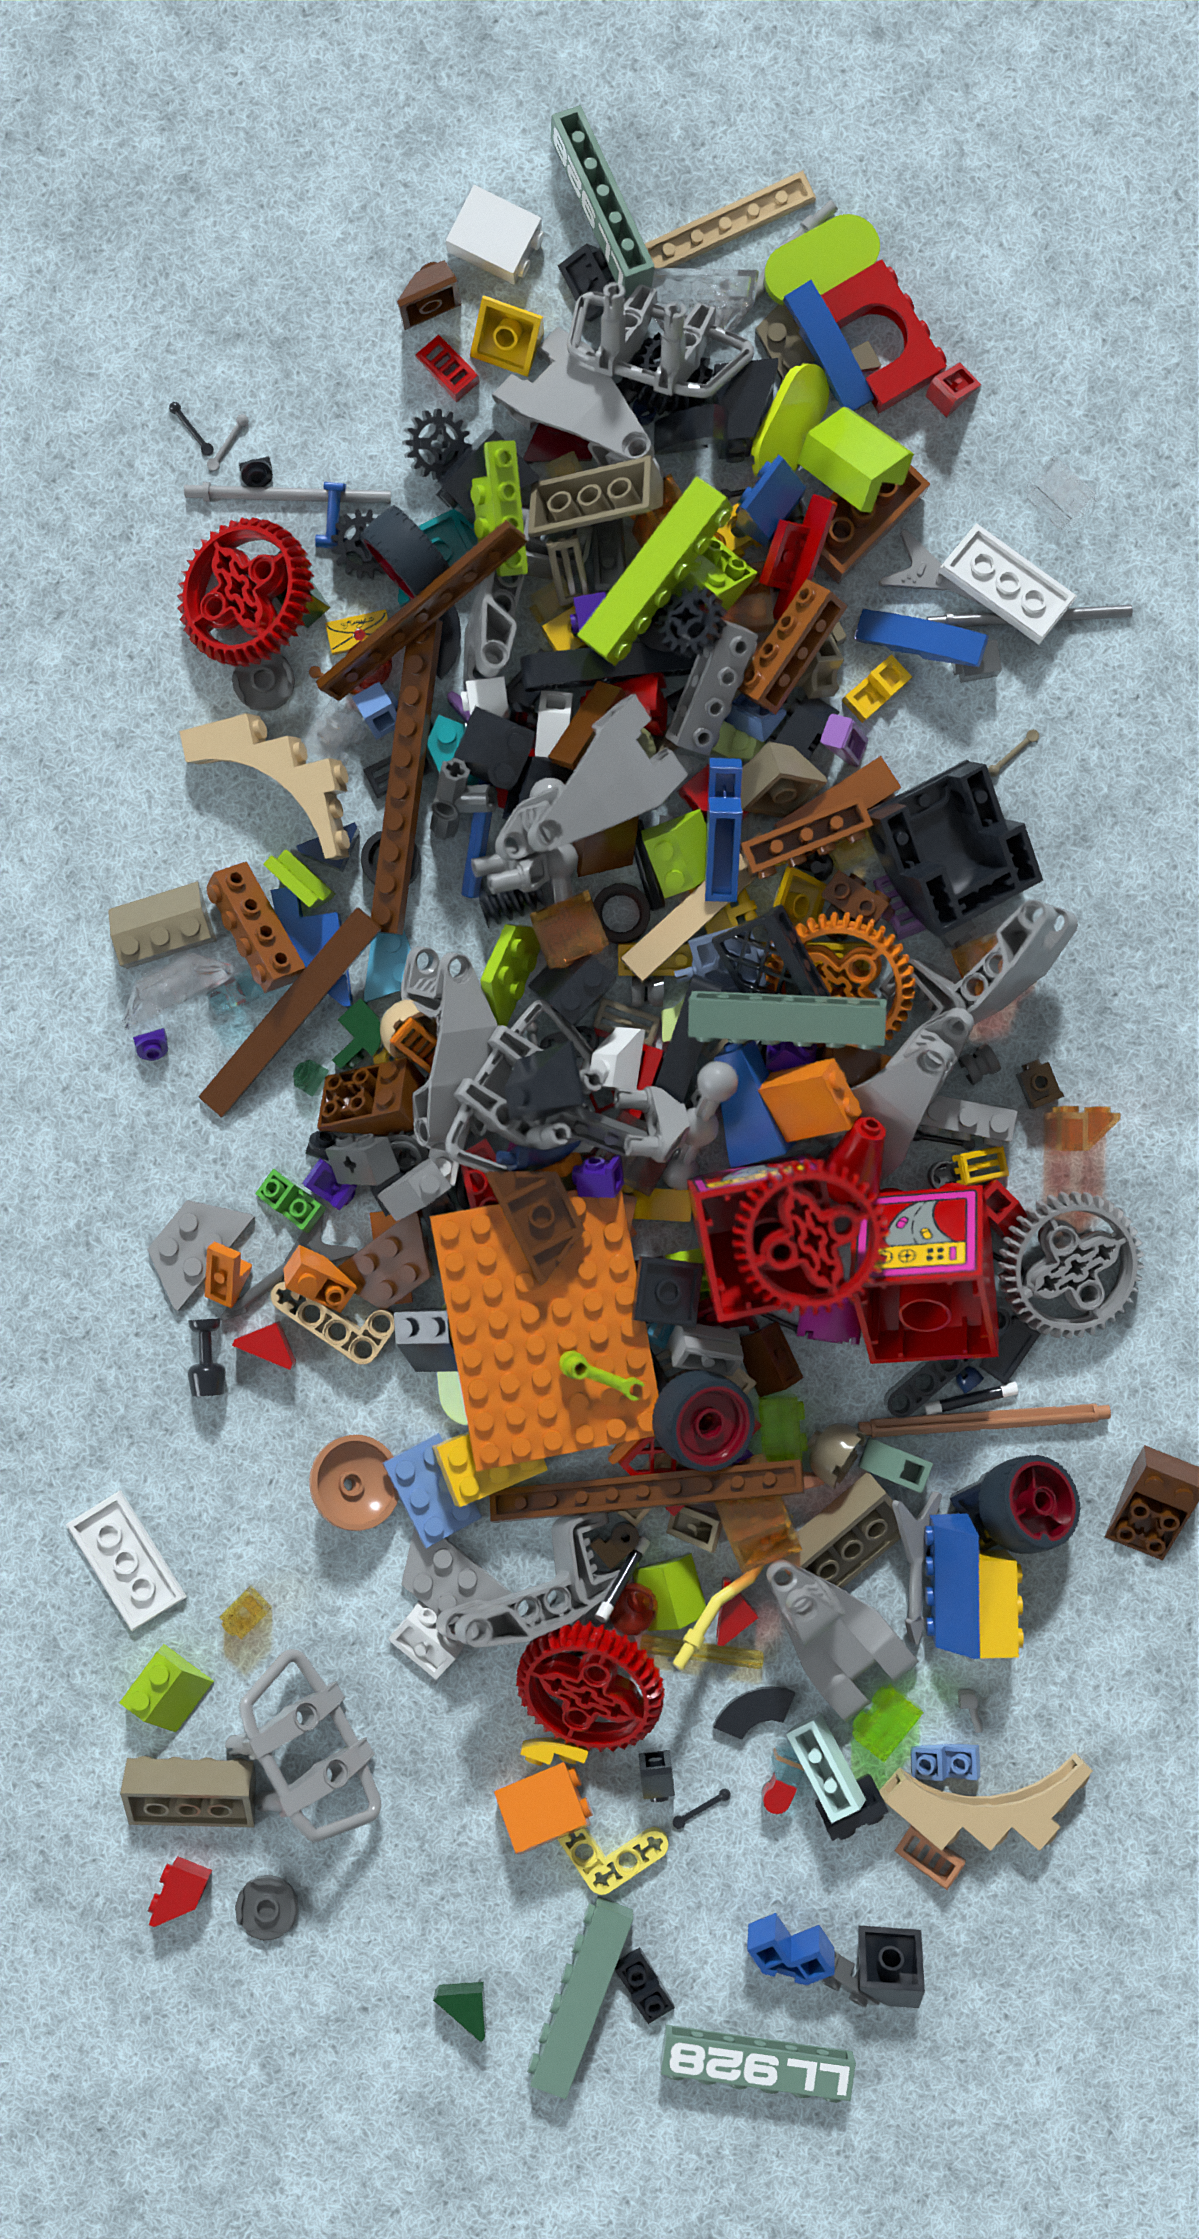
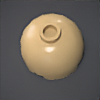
M404 999L395 1003L386 1011L380 1024L381 1040L387 1051L398 1059L407 1057L410 1062L414 1061L389 1041L410 1017L437 1036L436 1018H430L418 1011L412 1002L418 1001L417 999ZM413 1028V1029L405 1036V1038L402 1040L403 1043H404V1042L411 1036V1034L415 1031L414 1028ZM420 1034L409 1047L412 1048L422 1035ZM427 1040L417 1053L419 1054L430 1041Z

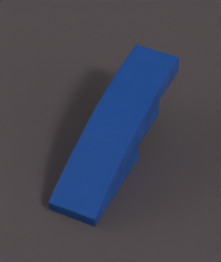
M812 280L785 295L783 302L800 328L799 334L815 358L814 364L823 369L829 389L841 408L848 407L855 412L873 401L874 397L846 339Z
M862 609L854 639L857 642L886 646L890 651L916 654L925 660L980 667L989 638L986 634L948 624L869 609Z

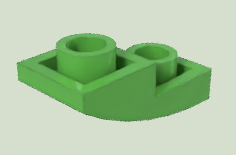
M274 1168L255 1193L275 1211L283 1214L306 1233L311 1231L327 1209Z

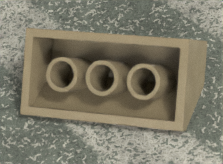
M651 455L531 484L529 537L533 538L649 512L663 506L664 480Z
M867 1472L772 1554L777 1560H787L842 1589L901 1539L892 1506L893 1500L873 1476ZM785 1569V1572L790 1577V1571Z
M148 1756L126 1759L120 1795L129 1825L255 1828L256 1772L254 1761H247L242 1758H236L231 1761L215 1760L213 1758L185 1760L181 1757L153 1759Z

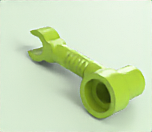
M576 1351L565 1352L559 1360V1368L567 1377L572 1379H591L621 1391L624 1396L633 1401H637L639 1398L630 1394V1387L634 1384L645 1386L643 1382L636 1378L625 1379L589 1365L586 1358ZM577 1364H579L578 1369H577V1370H574V1369H575V1366H576Z

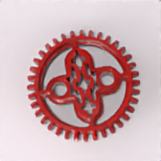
M241 517L239 522L230 520L229 526H219V533L210 531L209 540L201 539L202 547L200 550L193 549L195 557L193 560H187L190 565L188 571H181L185 576V581L178 583L181 589H183V592L177 595L179 600L183 602L177 607L180 613L183 614L179 620L185 625L183 631L190 636L189 640L196 645L200 652L206 654L208 658L233 667H239L240 665L250 667L251 663L260 665L262 659L271 661L272 652L274 654H281V645L290 646L289 638L291 636H298L296 631L298 625L305 626L301 619L304 614H310L306 605L313 602L308 593L315 589L313 584L309 582L315 577L312 571L309 570L312 564L306 558L308 554L301 547L300 541L279 524L254 517L250 520ZM265 540L278 547L281 553L277 556L260 554L250 561L246 553L237 549V547L248 542ZM214 572L219 585L205 595L209 579ZM287 588L284 604L278 614L272 600ZM240 624L247 634L256 638L238 645H227L215 639L210 631L214 628L217 630H231Z
M804 1159L802 1163L803 1170L798 1169L795 1161L790 1162L791 1172L786 1173L784 1167L780 1165L777 1167L780 1177L775 1179L771 1172H767L766 1177L770 1181L769 1184L765 1186L762 1181L757 1180L755 1184L761 1191L758 1194L752 1190L747 1191L746 1194L753 1201L751 1204L746 1201L740 1202V1207L746 1210L747 1214L736 1213L735 1219L744 1224L743 1226H733V1233L742 1235V1238L732 1240V1244L734 1247H743L742 1250L734 1253V1257L736 1260L746 1259L738 1268L740 1272L751 1270L744 1277V1280L747 1284L757 1280L752 1288L755 1294L766 1289L762 1299L768 1302L776 1296L773 1303L775 1308L779 1309L784 1301H786L787 1313H792L795 1306L798 1305V1311L801 1316L806 1314L807 1306L811 1307L814 1316H818L819 1306H823L827 1314L832 1313V1303H836L838 1308L842 1310L844 1309L842 1299L847 1297L853 1304L856 1302L852 1294L853 1292L858 1290L861 1295L866 1294V1290L862 1286L865 1281L872 1286L875 1284V1280L869 1275L871 1272L881 1274L882 1269L875 1265L876 1261L886 1262L887 1260L884 1254L879 1253V1249H889L890 1245L888 1242L880 1240V1238L889 1236L890 1231L886 1228H879V1226L888 1222L886 1216H876L884 1210V1206L881 1203L871 1205L876 1201L878 1195L875 1192L864 1195L869 1190L870 1185L865 1181L856 1186L860 1180V1176L857 1173L852 1174L847 1180L849 1169L845 1166L839 1170L838 1174H835L837 1167L834 1162H830L825 1171L822 1160L817 1159L815 1169H811L810 1161ZM806 1180H819L834 1184L847 1191L858 1202L861 1209L856 1211L849 1205L838 1204L821 1210L814 1195L805 1188L794 1187V1183ZM783 1188L785 1191L779 1199L777 1208L784 1227L765 1237L761 1244L760 1254L755 1255L753 1231L757 1216L767 1200ZM793 1197L799 1200L801 1204H805L801 1207L802 1218L792 1210L794 1208ZM811 1212L820 1222H824L825 1229L832 1237L828 1240L826 1232L817 1222L813 1223L810 1216ZM842 1216L848 1217L850 1221L848 1228L842 1232L835 1231L833 1227L835 1220ZM793 1220L795 1221L798 1230H796L795 1232L794 1227L792 1225ZM866 1220L869 1240L865 1258L857 1272L846 1283L837 1286L844 1272V1264L838 1248L856 1239L861 1231L862 1221ZM806 1227L816 1235L814 1237L815 1248L806 1240ZM793 1234L800 1249L804 1253H809L812 1260L811 1263L808 1262L802 1253H798L797 1247L790 1239ZM777 1244L788 1245L789 1250L785 1257L778 1259L772 1256V1250ZM826 1244L830 1251L829 1255H827V1252L824 1248V1245ZM820 1257L829 1265L827 1267L828 1278L820 1271ZM765 1264L776 1271H785L801 1265L810 1283L817 1287L828 1288V1291L814 1295L788 1291L775 1284L761 1269V1265Z
M578 1620L573 1626L571 1624L564 1625L561 1628L534 1638L521 1655L516 1675L517 1696L522 1698L521 1706L527 1707V1715L535 1716L534 1724H542L544 1732L551 1731L554 1733V1739L560 1737L565 1740V1744L571 1742L576 1744L577 1748L585 1746L589 1752L593 1748H598L601 1753L606 1748H609L612 1752L618 1747L625 1750L629 1744L635 1746L639 1740H644L648 1733H651L654 1729L656 1722L659 1721L664 1706L665 1689L663 1688V1678L660 1677V1668L654 1667V1658H647V1649L639 1650L638 1641L629 1642L627 1634L623 1636L616 1634V1628L608 1631L604 1628V1624L598 1628L594 1627L591 1621L586 1626H583ZM563 1651H585L582 1658H578ZM619 1666L626 1670L635 1680L642 1696L633 1681L617 1674ZM547 1693L563 1700L562 1708ZM598 1716H601V1717H603V1718H605V1719H608V1720H610V1721H613V1722H595V1721H596V1719L598 1718Z

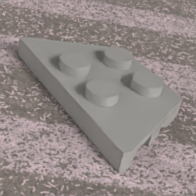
M187 1200L147 1248L172 1306L176 1311L183 1307L206 1278L207 1247L215 1241L230 1248L255 1216Z
M414 1527L401 1585L438 1616L446 1609L476 1599L491 1601L512 1594L509 1589L447 1538L425 1548ZM457 1616L452 1618L449 1625L457 1622L459 1618Z

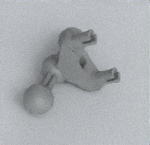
M544 778L535 783L530 790V797L556 785H562L563 788L565 785L558 779ZM571 843L547 852L536 851L512 861L501 859L497 853L471 859L473 874L476 878L488 875V885L492 894L519 889L523 892L534 891L545 882L550 881V877L552 879L555 904L548 911L547 917L550 931L562 939H572L580 935L586 927L587 917L584 908L573 900L570 876L577 868L578 855ZM517 845L506 846L511 854L517 852Z
M721 1061L705 1065L699 1072L697 1087L702 1094L697 1107L690 1108L687 1111L685 1104H680L667 1092L658 1087L648 1086L643 1090L617 1088L614 1094L615 1108L641 1110L644 1113L649 1133L647 1137L627 1135L625 1139L626 1155L653 1157L654 1160L662 1163L660 1175L668 1187L676 1190L688 1189L686 1179L696 1177L700 1172V1166L695 1159L700 1147L708 1146L718 1135L719 1123L714 1115L719 1102L727 1101L737 1090L738 1076L729 1064Z

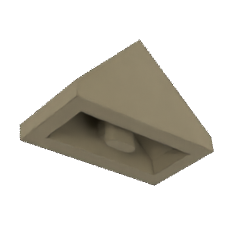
M685 1505L675 1517L672 1514L670 1515L666 1533L715 1553L723 1519L720 1514Z

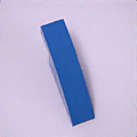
M709 758L705 901L737 902L742 824L741 759Z
M288 887L272 889L270 891L275 913L305 967H307L341 927V915L338 912L303 917L301 900ZM349 970L328 993L334 1000L346 1008H350L353 1005Z

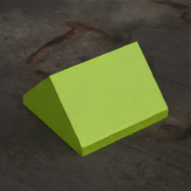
M692 1553L636 1568L633 1573L634 1583L648 1631L679 1630L698 1620L706 1608Z

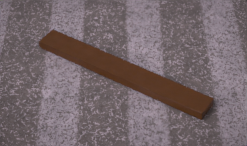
M505 520L321 676L316 681L319 690L338 702L341 701L528 543L525 535L509 521Z
M357 907L198 1097L221 1118L224 1117L383 928L361 908Z

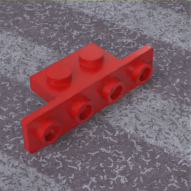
M813 494L802 525L779 520L759 580L760 583L766 586L780 588L772 618L779 621L806 579L812 581L837 508L836 502Z

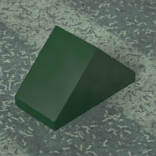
M484 1982L439 1985L435 1989L433 2001L478 2041L482 2042L485 2039L487 2028Z

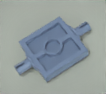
M732 928L688 940L693 956L692 967L674 971L677 984L691 980L692 975L696 974L723 983L721 992L740 993L711 941L713 937ZM731 938L723 941L728 952L740 956L742 942ZM748 945L744 958L761 964L764 950ZM742 965L740 974L744 980L755 983L758 970ZM764 973L762 974L760 986L767 985Z

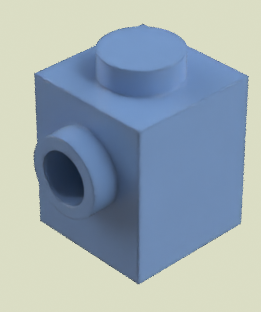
M377 682L352 696L376 740L395 730L397 716L395 709L398 708V701L392 690L385 692L380 682Z

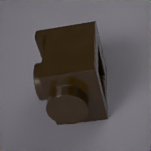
M1039 1059L1021 1065L1023 1071L1015 1074L1029 1109L1038 1108L1064 1097L1049 1062L1041 1064ZM1038 1076L1043 1077L1045 1080L1043 1088H1038L1035 1084Z

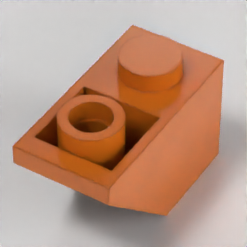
M298 1245L283 1268L285 1288L339 1313L342 1312L357 1289L356 1285L327 1257L301 1245Z

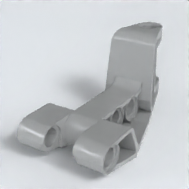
M557 327L537 347L538 352L536 355L538 358L546 360L550 366L533 383L527 379L523 381L511 374L491 395L497 405L501 403L508 410L506 413L528 431L537 423H541L589 441L588 450L600 467L651 455L664 480L663 500H665L670 494V483L654 458L655 452L652 443L610 376L595 372V367L589 366L569 354L566 347L569 333ZM580 340L582 347L595 353L591 346Z
M523 504L524 535L528 541L525 545L528 573L512 575L513 583L510 584L504 582L497 575L496 569L478 584L464 633L463 684L466 689V681L476 680L473 676V671H479L485 675L486 679L495 678L506 665L517 626L514 616L524 575L553 580L546 542L552 541L554 543V539L547 538L544 542L541 541V536L528 537L530 507ZM588 525L574 528L572 536H578L583 563H585L589 554L593 527ZM569 547L567 551L574 577L578 571L573 547ZM557 550L555 554L562 581H566L561 551ZM496 603L502 604L506 608V612L502 610Z
M635 694L621 700L591 726L596 736L564 788L562 785H556L522 801L514 809L495 842V850L501 859L512 861L536 851H551L656 808L687 777L688 774L672 750L665 748L649 759L637 741V738L642 734L640 730L650 722L651 718ZM508 837L516 840L518 848L515 854H511L506 848Z
M1028 900L998 928L996 935L999 943L958 983L952 981L933 964L909 959V962L905 965L913 966L914 970L908 977L915 978V985L910 989L916 992L920 991L919 998L922 1001H929L927 1007L931 1011H936L929 1020L953 1008H962L972 1015L975 1025L1003 1010L1047 974L1077 931L1078 920L1070 911L1053 907L1039 900ZM1041 908L1043 913L1033 922L1035 911ZM1062 915L1064 917V925L1059 931H1056L1054 928L1056 918ZM1003 959L1002 970L999 973L998 963ZM893 971L879 988V991L890 1003L894 1001L895 997ZM982 980L984 990L982 994L977 996L975 987ZM955 1018L950 1019V1023L955 1029H965L962 1021Z
M417 946L410 950L407 955L401 984V999H417L418 1001H412L417 1010L430 1018L435 1017L437 1023V1045L430 1077L426 1084L413 1092L412 1095L415 1137L419 1145L429 1146L445 1143L454 1118L457 1116V1111L462 1105L453 1094L463 1079L470 1078L474 1080L493 1051V1048L487 1041L498 1025L472 963L467 956L450 952L439 960L435 950ZM425 952L429 960L427 966L421 970L417 965V959L421 953ZM458 959L461 964V970L459 974L453 977L449 970L450 964L453 960ZM504 1059L501 1060L485 1088L507 1101L504 1087L512 1070ZM500 1109L497 1119L501 1125H505L507 1116ZM471 1114L469 1125L475 1136L495 1134L488 1130L485 1124L475 1115Z
M953 1008L922 1024L887 1063L885 1072L851 1089L854 1097L859 1101L862 1110L857 1120L867 1117L875 1118L886 1130L881 1182L904 1161L928 1105L935 1098L964 1049L974 1026L972 1015L965 1009ZM950 1019H959L964 1024L965 1029H955L951 1025ZM848 1130L814 1138L824 1146L829 1144V1140L832 1137L836 1139L840 1134L844 1137Z
M596 1513L558 1518L551 1528L556 1572L554 1579L491 1601L476 1599L446 1609L437 1618L436 1627L438 1632L444 1637L456 1641L460 1640L464 1644L479 1648L529 1642L534 1638L576 1621L605 1599L622 1569L621 1567H616L610 1571L593 1573L597 1570L596 1564L589 1563V1560L594 1557L592 1550H586L590 1540L589 1537L582 1536V1533L608 1524V1514ZM554 1590L557 1594V1600L550 1607L548 1595ZM526 1600L528 1603L527 1612L520 1616L518 1612L519 1604ZM457 1616L459 1620L456 1622L455 1632L451 1633L449 1623L452 1618Z
M777 1560L768 1567V1582L802 1668L819 1693L846 1723L871 1703L854 1683L871 1666L878 1662L891 1679L896 1682L919 1663L915 1655L909 1651L905 1643L875 1608L838 1586L787 1560ZM785 1569L790 1571V1577L784 1583L775 1582L776 1574L779 1571Z

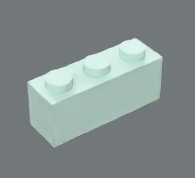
M819 1713L794 1725L786 1735L831 1823L860 1810L866 1799L823 1715Z

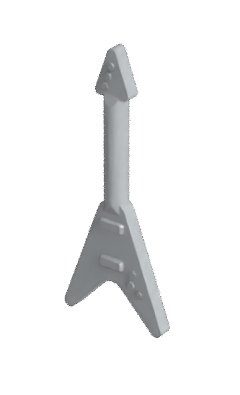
M903 529L901 531L900 537L910 558L911 567L881 578L879 581L880 586L941 591L950 590L983 605L940 574L938 571L942 564L908 530Z
M935 1491L931 1494L916 1518L913 1517L902 1502L897 1500L892 1502L907 1560L910 1563L909 1618L905 1620V1625L910 1642L916 1645L919 1644L925 1619L921 1617L922 1563L928 1549V1545L925 1544L924 1528L925 1526H930L929 1515H937L942 1499V1494Z

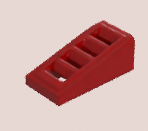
M439 334L415 354V357L456 403L480 383L478 374ZM440 346L442 351L430 361L427 356ZM448 355L450 359L438 369L435 365ZM456 364L457 368L446 377L444 373ZM463 372L465 376L454 385L452 381Z

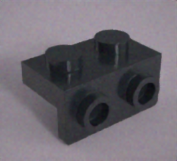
M866 1774L856 1779L866 1801L860 1810L831 1823L820 1799L815 1800L816 1808L832 1841L838 1838L839 1840H844L851 1837L856 1832L855 1829L865 1824L874 1825L884 1818V1814L889 1812L871 1774Z

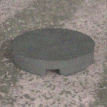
M272 652L271 661L262 659L260 665L251 663L250 667L236 666L232 675L234 692L243 704L252 710L266 712L276 710L286 704L293 694L295 677L294 671L287 659L281 654H274Z
M273 1875L257 1876L248 1881L238 1894L235 1905L236 1919L246 1930V1933L253 1938L263 1941L277 1939L288 1932L296 1921L299 1911L298 1896L293 1887L283 1878Z

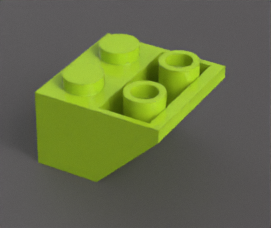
M713 536L707 551L696 558L691 565L688 576L683 581L677 583L671 591V595L682 596V588L684 587L691 592L694 585H698L702 589L707 587L722 599L723 603L721 606L728 611L754 580L757 572Z

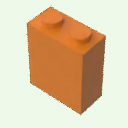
M834 1058L772 1072L758 1089L786 1142L850 1130L862 1113L859 1101L854 1097L846 1082L844 1073L840 1070Z
M562 1762L494 1791L516 1854H524L591 1825L589 1817L593 1816L592 1809L587 1798L582 1799L578 1786L582 1784L575 1766L570 1768L568 1763Z

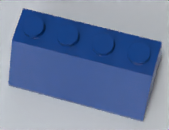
M968 1514L929 1515L930 1526H925L924 1528L925 1544L930 1545V1556H925L926 1576H930V1586L925 1587L926 1605L931 1606V1617H926L925 1619L926 1634L932 1637L936 1648L968 1658L980 1659L979 1535Z

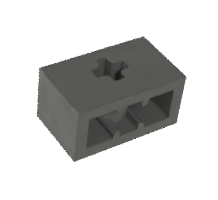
M353 1133L338 1137L335 1140L336 1144L325 1149L338 1184L378 1186L400 1172L388 1137H374L373 1134L354 1136Z

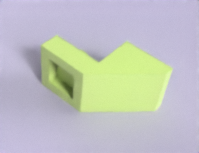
M723 721L719 731L718 743L712 748L710 754L749 762L761 750L765 741L761 742Z

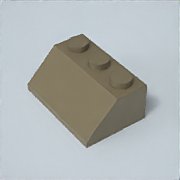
M198 881L108 909L110 936L119 965L126 969L217 941Z

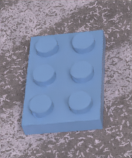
M439 1433L382 1463L425 1548L482 1518L474 1502L462 1507L454 1505L432 1448L433 1445L443 1442Z

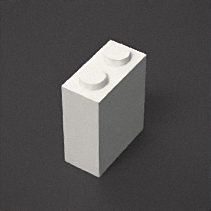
M473 185L446 239L447 251L515 285L518 277L524 278L529 269L531 260L528 257L532 249L538 250L543 241L544 232L542 231L541 217Z

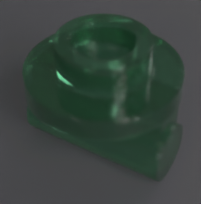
M311 1059L301 1062L293 1072L294 1086L313 1097L329 1070Z

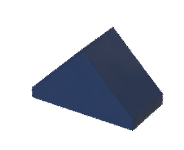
M355 822L343 826L350 841L348 848L349 857L360 834V830ZM319 837L296 846L302 856L341 872H344L349 857L339 860L325 859Z

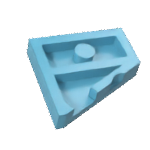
M403 930V935L379 933L371 942L364 991L365 1003L401 991L406 959L411 950L405 930Z

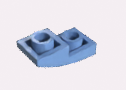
M942 1744L911 1746L912 1776L916 1779L944 1781L946 1778L978 1780L981 1777L979 1745Z

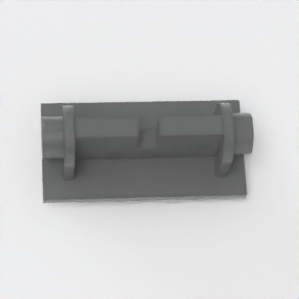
M835 1952V1975L822 1979V1983L836 1991H839L841 1987L851 1993L849 1999L864 2008H866L867 2004L879 2005L880 2002L860 1990L859 1967L855 1976L852 1977L850 1974L855 1964Z

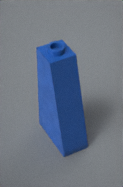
M749 1040L741 1044L727 1042L723 1045L724 1050L714 1058L715 1062L721 1061L729 1064L738 1076L736 1092L727 1101L721 1102L728 1160L731 1168L785 1155L797 1141H785L758 1091L769 1076L756 1041Z

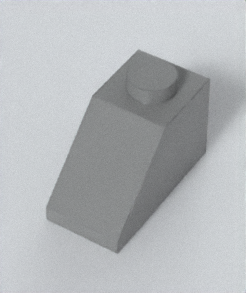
M428 1157L377 1196L395 1221H398L427 1206L452 1186L436 1164Z

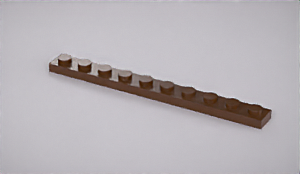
M439 619L434 621L405 646L371 918L383 928L379 932L383 934L403 935L443 625V622Z
M798 1459L727 1466L722 1468V1470L711 1472L686 1470L505 1488L489 1495L490 1522L501 1523L805 1494L802 1461Z

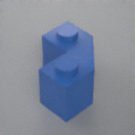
M777 1913L748 1924L747 1951L763 1974L773 1977L776 1976V1973L794 1978L795 1983L806 1986L835 1975V1947L820 1925L791 1936Z

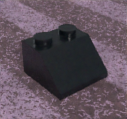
M422 1308L394 1312L396 1345L415 1372L458 1371L446 1308Z

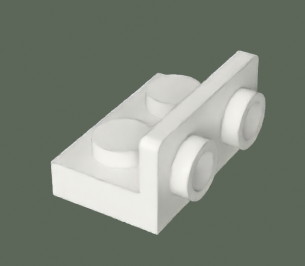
M419 1601L410 1614L394 1630L388 1640L437 1680L454 1662L465 1644L460 1640L456 1641L442 1636L436 1627L438 1615ZM449 1625L450 1632L454 1633L455 1629Z

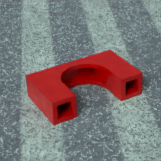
M883 259L821 295L840 329L862 316L881 315L893 321L902 333L904 339L903 353L896 360L865 379L874 397L871 402L878 414L927 386L935 376L945 371L947 360L943 350L939 346L935 347L927 324L923 320L919 321L914 312L912 299L907 293L903 294L898 286V278L892 267H887Z

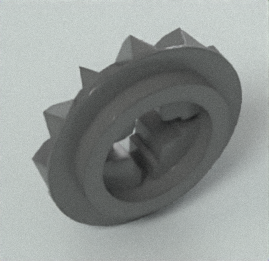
M402 1130L398 1135L393 1132L388 1134L387 1137L399 1170L409 1172L428 1158L430 1149L419 1145L415 1133L409 1136ZM404 1147L409 1149L403 1152L401 1155L399 1154L400 1149L402 1150Z

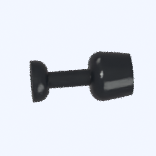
M220 1318L188 1320L189 1328L193 1332L199 1333L200 1364L192 1365L187 1373L191 1396L223 1395L226 1370L222 1364L213 1363L211 1332L216 1331L220 1326Z

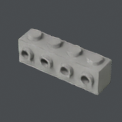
M725 621L727 627L719 628L718 632L723 636L722 639L714 638L712 641L714 649L711 650L706 646L704 647L703 656H697L665 735L675 745L707 756L710 755L712 748L718 743L720 728L724 718L731 711V701L736 689L743 682L745 667L749 658L755 653L758 635L747 628Z
M936 1095L931 1104L928 1105L919 1125L921 1126V1132L939 1135L940 1130L952 1132V1138L970 1141L971 1136L983 1138L982 1144L1001 1147L1002 1142H1012L1017 1111Z

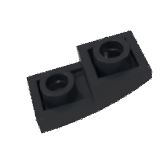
M640 1947L618 1960L615 1972L630 1992L633 2003L648 2024L675 2008L671 1997Z

